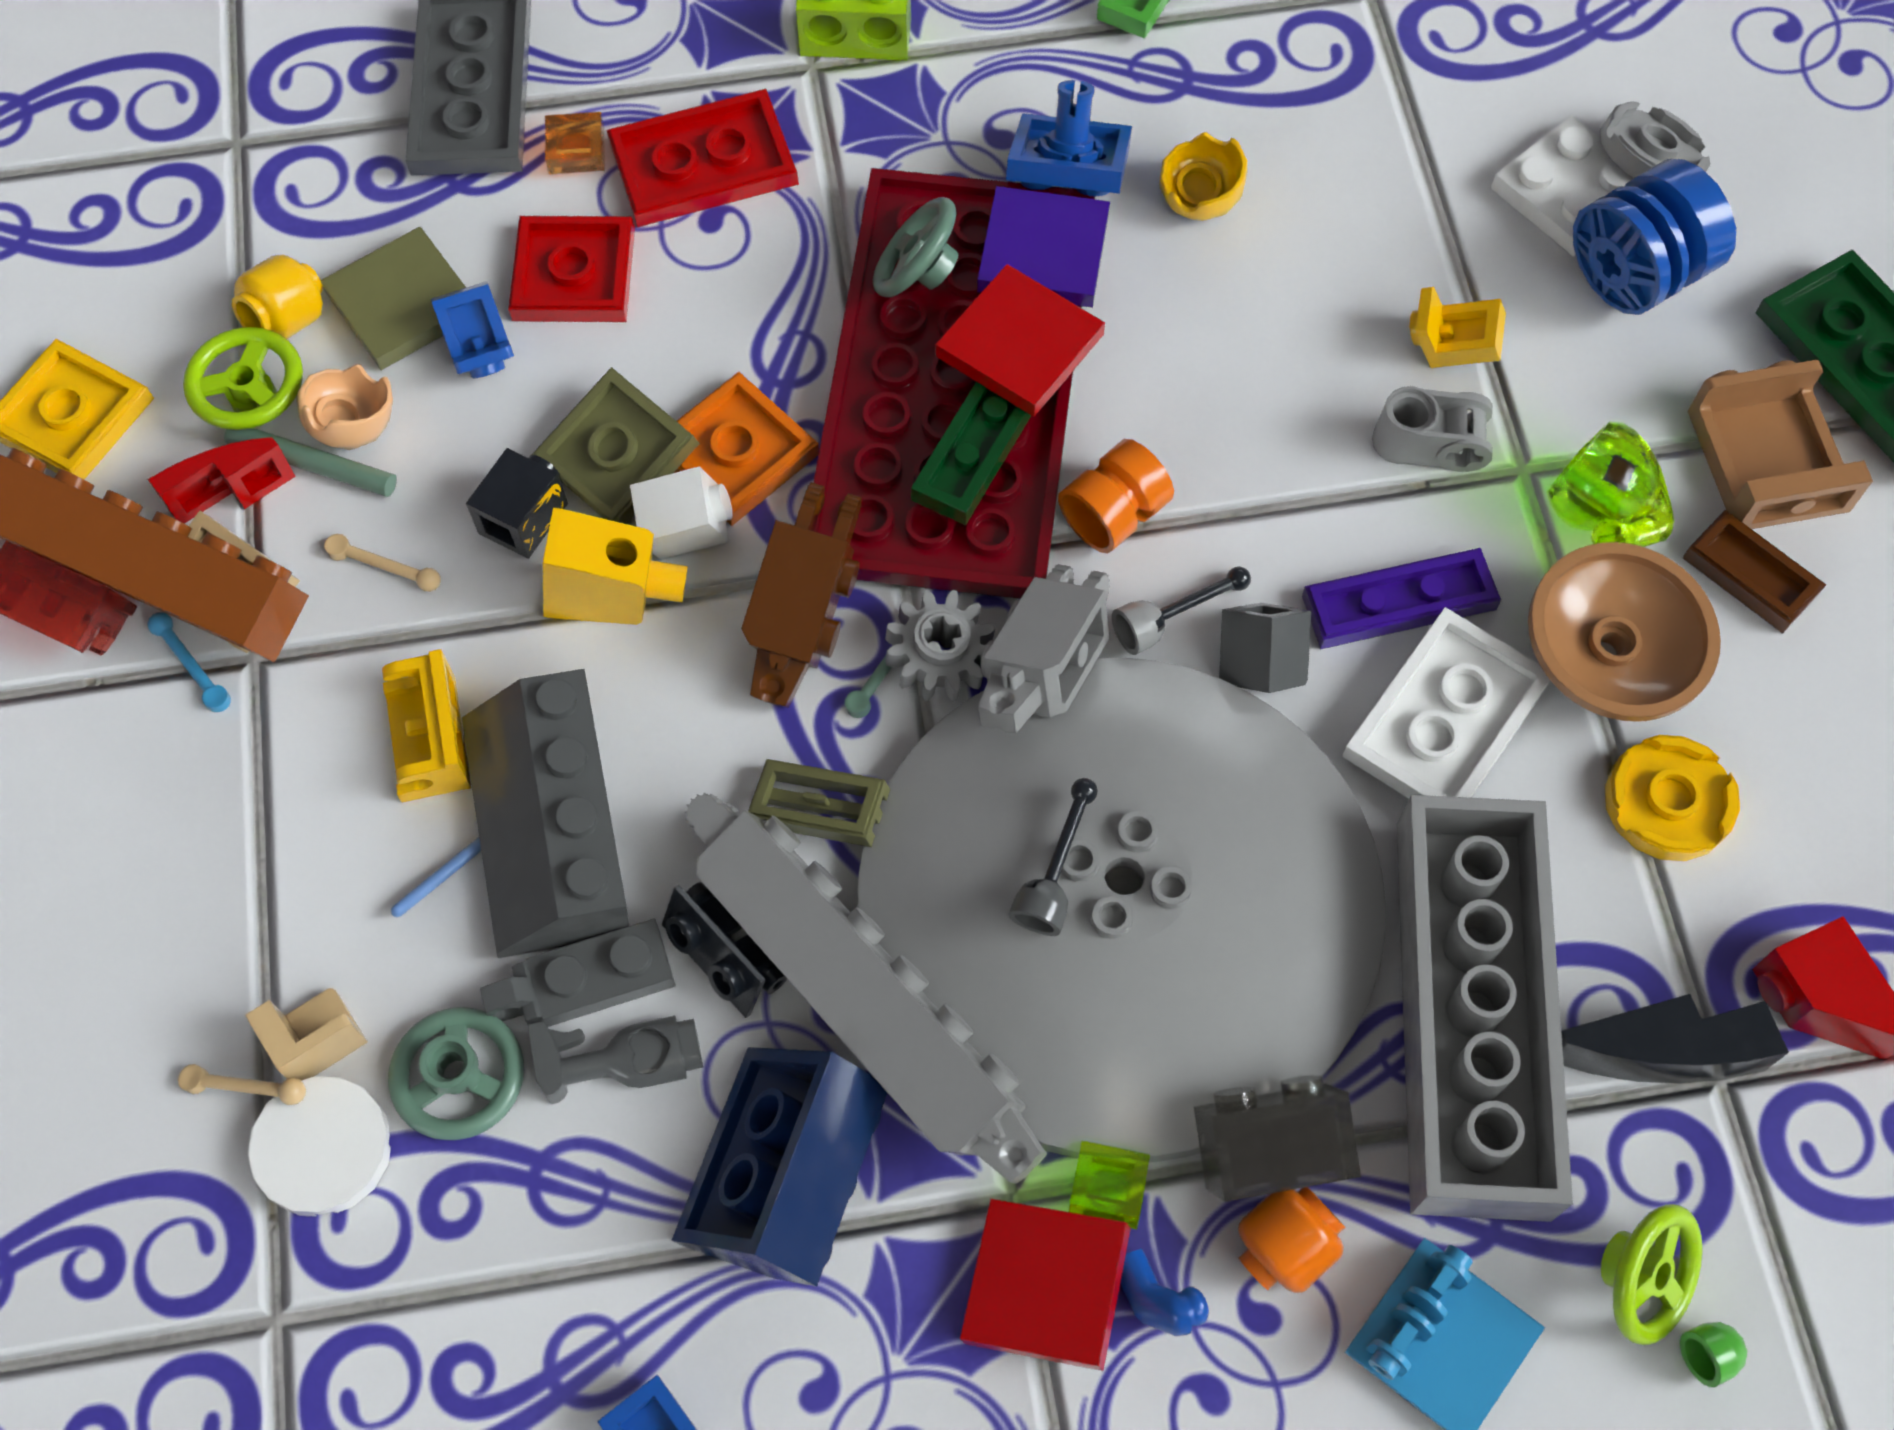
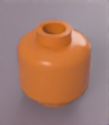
M1306 1184L1299 1191L1287 1185H1279L1240 1221L1238 1226L1239 1236L1248 1249L1238 1259L1266 1290H1269L1274 1284L1279 1282L1290 1292L1302 1293L1341 1258L1344 1247L1338 1234L1346 1227Z

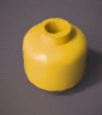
M273 255L242 273L235 281L234 298L232 299L233 312L242 327L264 328L288 339L314 323L321 316L323 305L321 297L322 283L317 273L309 265L299 263L297 260L286 255Z

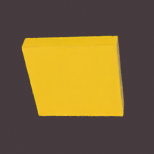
M56 338L0 400V443L47 464L46 468L55 473L60 468L85 480L153 401L154 397L148 387Z

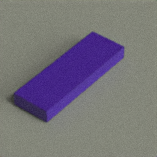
M1481 547L1308 585L1304 587L1302 594L1306 610L1311 611V624L1320 650L1433 625L1445 607L1464 618L1495 611L1501 602Z

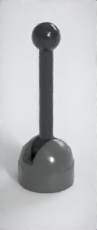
M1080 778L1071 787V795L1074 801L1044 879H1034L1023 884L1015 895L1008 915L1012 921L1025 929L1047 936H1057L1062 930L1067 916L1068 899L1057 881L1086 804L1092 803L1098 794L1095 782L1089 778Z

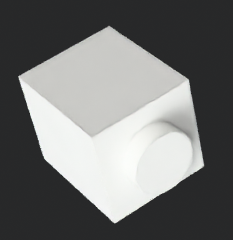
M700 466L630 485L636 526L648 529L654 534L652 553L660 560L729 542L726 520L732 519L733 516L729 494L722 483L717 484Z

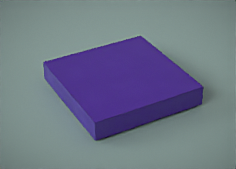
M996 186L977 279V292H982L1004 266L1008 264L1075 305L1093 308L1109 217L1110 201Z

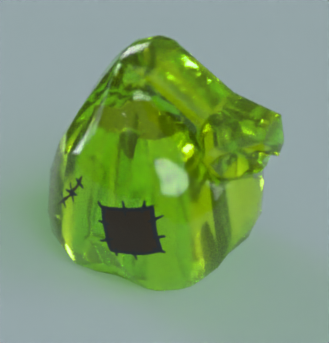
M1609 421L1577 452L1547 489L1549 503L1557 517L1571 528L1593 531L1591 535L1593 544L1618 542L1646 547L1666 541L1673 532L1674 515L1660 464L1646 441L1635 429L1625 423Z

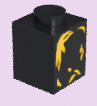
M506 448L466 502L478 534L529 559L549 531L553 507L565 509L568 501L560 480V474L550 462L537 455H530L527 458Z

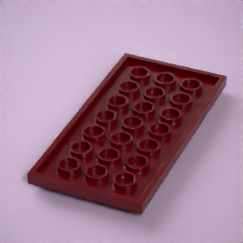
M871 168L813 482L825 486L824 505L821 513L818 515L814 532L832 537L837 522L838 510L841 502L845 500V496L849 493L862 497L860 513L850 542L854 550L852 560L860 562L856 580L1021 599L1034 577L1046 579L1073 372L1035 417H1030L966 525L911 501V487L976 383L975 380L937 358L936 343L981 294V292H977V279L996 186L1095 199V196L1081 194L1073 188L1052 186L1044 190H1034L1015 182ZM938 197H946L952 200L956 207V220L946 243L958 252V259L949 275L941 284L931 290L927 289L919 281H915L909 288L893 297L878 295L873 287L874 271L883 251L896 232L915 211L927 202Z

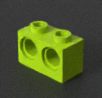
M797 0L796 18L800 56L908 61L911 0Z

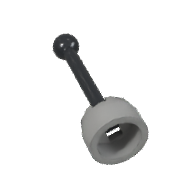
M1234 567L1228 572L1227 578L1161 609L1152 602L1144 600L1125 604L1112 612V624L1115 634L1128 653L1131 655L1139 654L1153 647L1161 640L1165 631V620L1230 589L1235 591L1245 590L1251 583V575L1244 567Z

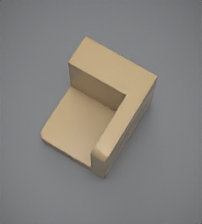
M333 988L326 989L287 1015H284L270 1000L245 1015L276 1069L287 1079L297 1078L302 1081L314 1077L368 1043L340 995Z

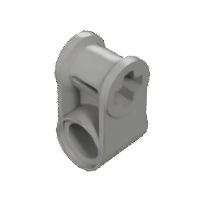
M1414 386L1401 387L1394 390L1386 400L1373 432V447L1385 460L1396 464L1408 463L1443 467L1457 472L1479 470L1486 467L1492 461L1493 447L1486 441V423L1492 418V402L1486 396L1474 392L1453 393L1421 389Z

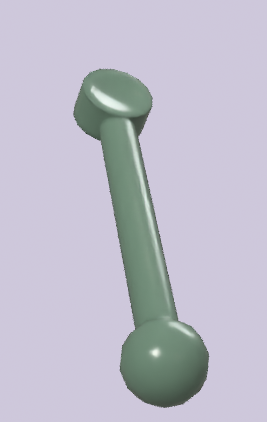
M886 655L862 689L850 692L847 695L845 706L848 714L852 717L862 718L870 712V698L892 668L886 665Z

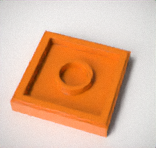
M737 372L677 420L700 444L674 473L700 466L717 484L722 483L729 494L732 505V519L726 520L731 526L819 455V443L740 372Z

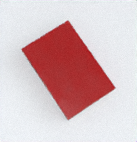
M767 89L607 130L609 143L637 228L799 185L797 170Z

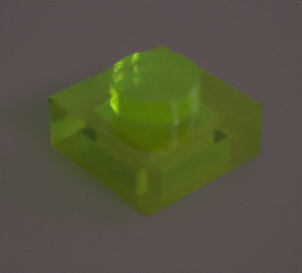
M1081 1141L1068 1212L1127 1222L1131 1229L1137 1230L1150 1154Z

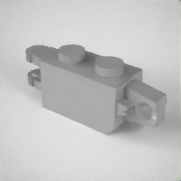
M1058 564L1055 565V568H1052V572L1048 574L1046 579L1034 577L1022 598L1013 602L1005 625L996 639L990 640L986 644L982 654L981 673L987 678L988 683L978 705L981 726L1017 733L1032 714L1051 718L1068 711L1110 638L1106 608L1110 579H1108L1109 575L1107 573L1091 571L1090 575L1088 574V578L1080 586L1074 584L1073 568Z

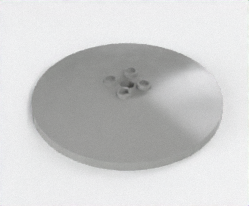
M1098 658L1067 712L1051 718L1032 714L1017 733L981 726L978 705L984 691L969 698L943 717L918 741L901 762L888 783L891 790L887 801L882 800L880 808L883 814L880 823H874L872 831L875 834L872 847L863 846L858 877V908L864 911L884 932L885 937L879 944L893 960L902 955L925 976L929 985L923 992L938 1009L944 1003L949 1005L968 1023L974 1034L967 1041L984 1059L990 1053L995 1055L1017 1077L1020 1084L1013 1091L1027 1106L1021 1115L1044 1150L1081 1160L1109 1163H1150L1189 1157L1220 1148L1254 1133L1283 1115L1307 1095L1332 1068L1351 1040L1364 1015L1380 971L1386 926L1383 873L1375 841L1363 811L1347 782L1327 755L1309 736L1281 712L1250 692L1225 680L1188 667L1133 658ZM1089 778L1095 782L1098 794L1092 803L1086 804L1057 881L1068 899L1067 916L1062 930L1057 936H1047L1025 929L1012 921L1008 915L1015 895L1023 884L1034 879H1044L1074 801L1071 795V787L1076 780ZM1116 867H1128L1139 874L1143 885L1141 889L1133 894L1120 895L1107 886L1105 876Z

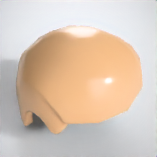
M356 364L343 371L339 369H325L309 375L297 393L296 403L301 424L313 438L331 447L353 450L376 441L387 427L392 412L393 396L391 384L387 377H382L379 381H376L366 373L362 365Z

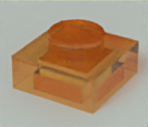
M601 112L545 115V161L549 174L605 171L604 123Z

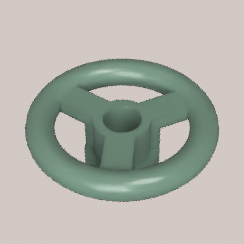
M938 197L927 202L915 211L896 232L883 251L874 271L873 287L878 295L893 297L909 288L915 281H919L927 289L931 290L941 284L949 275L958 259V252L946 243L956 220V207L952 200L946 197Z
M456 1007L444 1009L430 1014L417 1022L398 1043L391 1058L388 1072L390 1097L402 1120L420 1134L439 1140H461L474 1137L496 1125L514 1105L523 1083L524 1058L516 1036L499 1018L487 1016L485 1011L475 1008ZM468 1028L476 1029L486 1034L499 1048L504 1064L502 1082L482 1073L478 1068L477 1054L468 1043ZM445 1030V1035L434 1038L422 1050L419 1059V1069L424 1081L410 1089L409 1071L415 1054L428 1039ZM456 1061L463 1062L462 1071L457 1076L444 1078V1071L449 1064ZM466 1091L490 1102L479 1112L456 1120L440 1119L423 1110V1108L444 1094H461Z

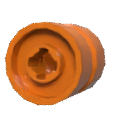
M1123 439L1099 459V466L1096 469H1087L1058 493V503L1063 516L1074 532L1090 547L1108 554L1137 530L1138 521H1147L1173 499L1174 488L1165 467L1144 445L1132 439Z

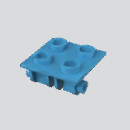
M1424 1238L1344 1353L1444 1430H1478L1545 1327L1470 1272L1468 1269L1473 1264V1261L1464 1251L1453 1245H1448L1445 1251H1442L1428 1239Z

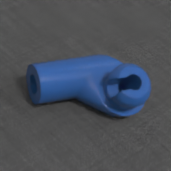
M1137 1249L1126 1254L1120 1285L1134 1315L1141 1323L1173 1336H1183L1191 1334L1193 1326H1200L1207 1321L1209 1308L1200 1290L1189 1286L1177 1293L1173 1289L1160 1286L1143 1249Z

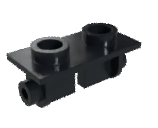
M702 882L694 884L687 891L680 885L674 887L661 924L666 929L671 943L677 950L688 954L708 976L712 988L722 999L730 1001L745 1018L749 1017L761 989L763 988L768 994H772L786 982L787 978L748 934L738 941H734L731 935L741 930L742 927Z

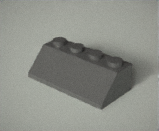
M585 668L519 679L462 717L498 958L568 946L629 926Z

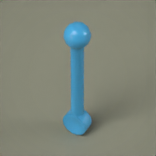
M162 612L153 614L147 623L149 631L156 636H162L204 692L202 700L205 706L215 713L226 710L231 703V697L223 686L212 683L172 630V618Z

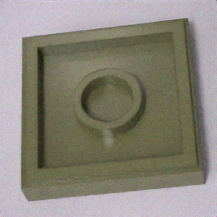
M421 226L321 280L325 293L380 370L387 368L444 336L431 299L466 288Z
M611 367L532 455L540 456L550 462L558 470L561 482L603 519L628 524L635 516L630 485L674 473L700 443L689 431Z

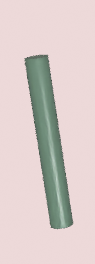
M256 428L242 430L226 429L224 439L226 444L273 437L289 465L386 497L391 496L395 490L397 483L395 474Z

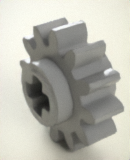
M925 590L920 610H917L910 603L902 602L898 615L901 623L893 622L887 625L885 640L893 646L887 650L886 665L889 667L904 666L899 683L902 689L913 685L916 680L922 682V697L925 701H929L933 697L936 687H944L946 695L952 702L957 701L961 681H964L967 686L974 689L981 687L983 679L981 658L986 644L993 640L995 626L985 623L976 625L982 606L979 603L969 605L964 611L957 608L959 596L955 590L948 594L945 604H937L932 592ZM932 641H940V643H941V645L943 646V648H951V649H950V650H941V647H940V645L938 644V642H932Z

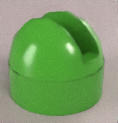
M1722 1322L1703 1323L1684 1332L1680 1337V1350L1687 1367L1695 1378L1707 1387L1714 1388L1733 1379L1746 1365L1748 1351L1744 1339L1734 1327Z

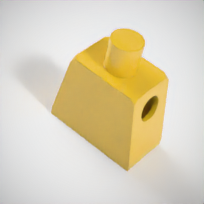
M553 507L542 563L543 617L632 625L642 623L646 597L683 603L688 566L653 561L654 534L648 529Z

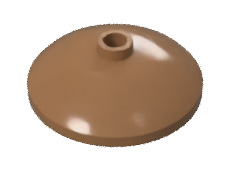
M1618 542L1597 543L1576 549L1559 559L1548 570L1536 587L1531 599L1528 630L1531 645L1539 665L1551 682L1565 696L1581 707L1598 715L1633 722L1650 721L1669 716L1691 703L1708 685L1716 670L1720 655L1721 639L1718 620L1710 600L1701 586L1687 571L1671 559L1651 549ZM1601 642L1612 645L1616 655L1607 652L1602 647Z

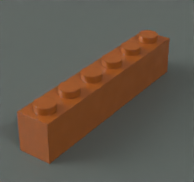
M11 448L7 457L0 454L1 539L275 663L309 597L308 594L288 583L292 575L290 570L259 555L256 556L252 565L239 560L238 557L242 551L241 549L209 533H206L202 542L189 538L188 536L192 530L191 527L161 512L156 511L152 521L139 516L143 509L141 505L111 490H107L103 499L91 494L95 487L93 484L59 468L54 478L43 473L47 464L20 450Z

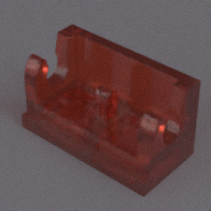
M7 540L0 550V614L76 651L84 653L90 645L89 650L102 656L116 639L128 616L132 617L137 608V605L110 588ZM100 627V630H99L97 636L94 638V635H95L96 631H97L98 628Z

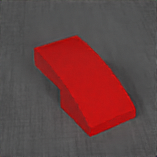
M273 437L230 443L207 450L164 469L149 478L148 481L174 519L185 524L193 519L199 511L204 512L230 494H233L242 507L246 509L296 476Z

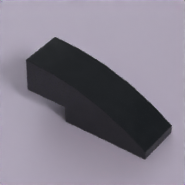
M1687 994L1561 1031L1563 1064L1565 1067L1589 1074L1634 1082L1683 1084L1726 1080L1766 1071L1789 1053L1766 1001L1701 1019L1691 994Z

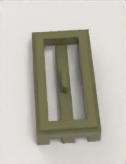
M766 759L748 812L765 821L771 816H775L793 833L872 847L875 838L872 829L874 823H880L883 814L880 805L882 800L887 801L891 789L884 779ZM775 781L862 796L865 799L863 804L827 798L825 795L816 793H800L773 788ZM767 804H773L783 807L857 820V823L791 810H785L775 807H769L767 806Z

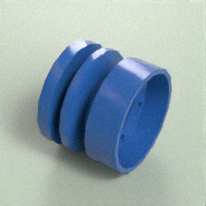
M1666 159L1632 179L1625 186L1616 188L1580 210L1573 224V247L1579 267L1591 288L1608 305L1620 312L1641 315L1677 294L1683 287L1695 283L1727 264L1736 247V224L1731 206L1721 188L1701 167L1685 159Z

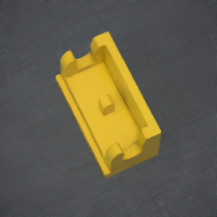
M442 649L429 651L428 655L395 661L382 667L383 680L387 681L383 683V690L387 702L396 769L397 796L403 803L471 788L456 680Z

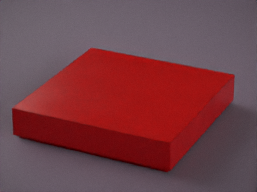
M519 216L508 307L512 322H627L635 235L633 217Z
M1006 264L936 343V357L1035 417L1102 338L1105 322Z
M990 1199L960 1340L966 1345L1104 1371L1131 1230L1128 1223Z

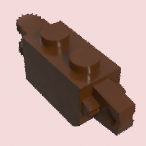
M812 482L808 485L795 525L778 520L775 521L741 627L749 645L757 650L750 696L763 702L789 708L808 668L817 669L821 655L828 658L831 657L841 627L840 621L833 620L840 596L850 597L860 566V562L852 560L854 550L850 542L860 513L862 497L849 493L845 496V500L841 502L833 535L832 537L814 532L818 515L821 513L825 501V486Z

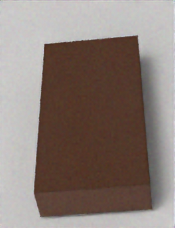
M1726 510L1696 539L1682 557L1782 634L1826 586L1824 582Z

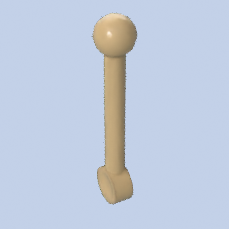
M333 534L325 541L324 548L333 560L340 561L347 557L416 581L419 588L428 592L436 590L440 586V574L433 568L418 570L351 546L346 536L342 534Z
M196 1064L184 1067L178 1076V1084L181 1089L191 1094H198L205 1088L276 1096L287 1105H297L306 1095L304 1083L297 1078H289L282 1083L211 1075L206 1069Z

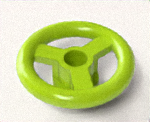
M242 327L222 332L201 345L188 362L183 377V390L186 401L199 418L215 427L242 430L264 425L280 416L296 399L303 380L301 358L295 347L286 338L271 330L257 327ZM246 345L240 361L230 365L225 372L203 377L208 365L218 355L231 348ZM268 349L274 351L281 358L285 369L284 380L278 392L271 378L265 373L261 365ZM224 393L234 412L216 408L205 397Z
M1666 1204L1657 1207L1641 1220L1632 1233L1627 1231L1616 1233L1606 1246L1602 1257V1280L1606 1285L1613 1287L1615 1321L1624 1337L1635 1344L1649 1345L1667 1336L1685 1314L1697 1287L1702 1264L1701 1231L1692 1213L1680 1205ZM1679 1236L1680 1258L1676 1277L1674 1278L1675 1263L1673 1256ZM1651 1296L1658 1297L1663 1304L1660 1310L1650 1320L1643 1323L1640 1322L1636 1310Z

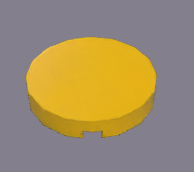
M1656 735L1628 748L1614 763L1605 784L1606 811L1616 831L1635 849L1659 860L1688 861L1709 854L1733 830L1740 812L1738 784L1731 772L1727 775L1725 769L1718 763L1720 757L1709 747L1684 736Z

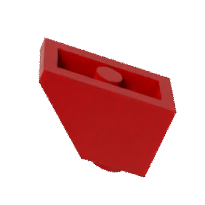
M1844 916L1774 948L1752 969L1758 978L1757 984L1762 998L1772 1010L1781 1014L1789 1028L1883 1060L1894 1056V991Z

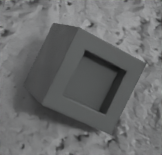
M1255 603L1222 609L1219 678L1240 688L1265 693L1304 686L1308 681L1311 611L1267 603Z

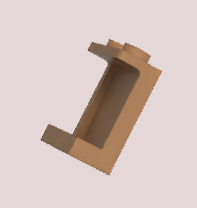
M1786 360L1774 363L1765 369L1741 373L1735 370L1719 372L1704 381L1687 411L1726 511L1751 529L1849 513L1873 482L1865 461L1846 464L1842 461L1813 392L1814 385L1823 373L1819 360L1800 363Z

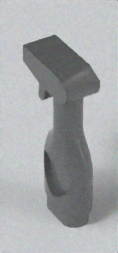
M674 1015L633 1024L620 1030L611 1039L606 1048L562 1058L560 1052L576 1047L585 1041L582 1029L560 1032L548 1029L544 1021L528 1025L536 1082L551 1104L559 1103L565 1098L568 1093L567 1085L612 1077L628 1087L644 1088L687 1079L686 1071L703 1068L694 1019L677 1022Z

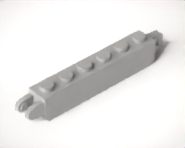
M703 793L701 796L697 794L695 799L691 798V803L686 805L688 809L685 812L687 814L685 820L690 822L689 826L694 828L696 835L707 846L698 856L697 877L937 1150L956 1155L979 1156L1011 1183L1018 1184L1028 1176L1047 1153L1021 1115L1027 1106L1013 1091L1020 1082L1012 1071L995 1055L990 1053L984 1059L967 1041L974 1034L968 1023L949 1005L944 1003L940 1009L934 1005L923 992L929 985L925 976L904 956L899 955L893 960L879 944L885 937L881 928L858 907L850 912L836 897L842 890L839 882L818 862L813 861L808 866L794 851L801 842L782 821L775 816H771L765 821L746 810L740 813L733 805L727 802L723 803L722 800L712 794Z

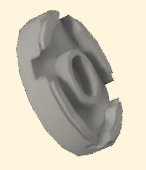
M1627 102L1617 105L1600 129L1601 144L1609 158L1633 178L1666 159H1685L1701 167L1705 172L1711 165L1710 157H1703L1701 154L1705 145L1699 134L1685 121L1662 108L1652 107L1649 113L1636 110L1640 105L1638 102Z

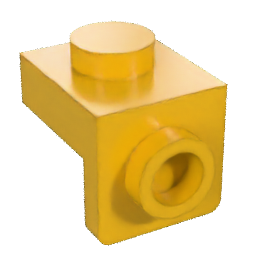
M1434 287L1421 288L1418 310L1412 311L1410 315L1411 339L1415 346H1421L1431 368L1501 361L1506 311L1501 299L1442 305Z

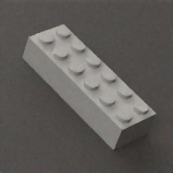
M1411 795L1396 824L1410 1214L1552 1222L1573 1205L1546 801Z

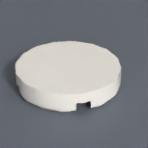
M314 1076L302 1080L306 1087V1095L297 1105L284 1104L276 1096L266 1103L252 1127L247 1154L253 1180L268 1199L299 1216L324 1215L332 1211L336 1214L354 1207L377 1186L389 1164L391 1151L388 1130L390 1127L386 1113L363 1087L342 1077Z

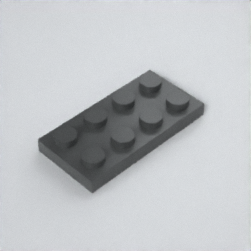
M418 0L406 149V164L411 176L523 171L531 0Z

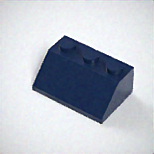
M748 1047L671 1241L773 1279L817 1286L823 1269L830 1259L833 1241L848 1200L856 1188L859 1170L871 1137L879 1125L881 1110L888 1093L872 1075L832 1051Z

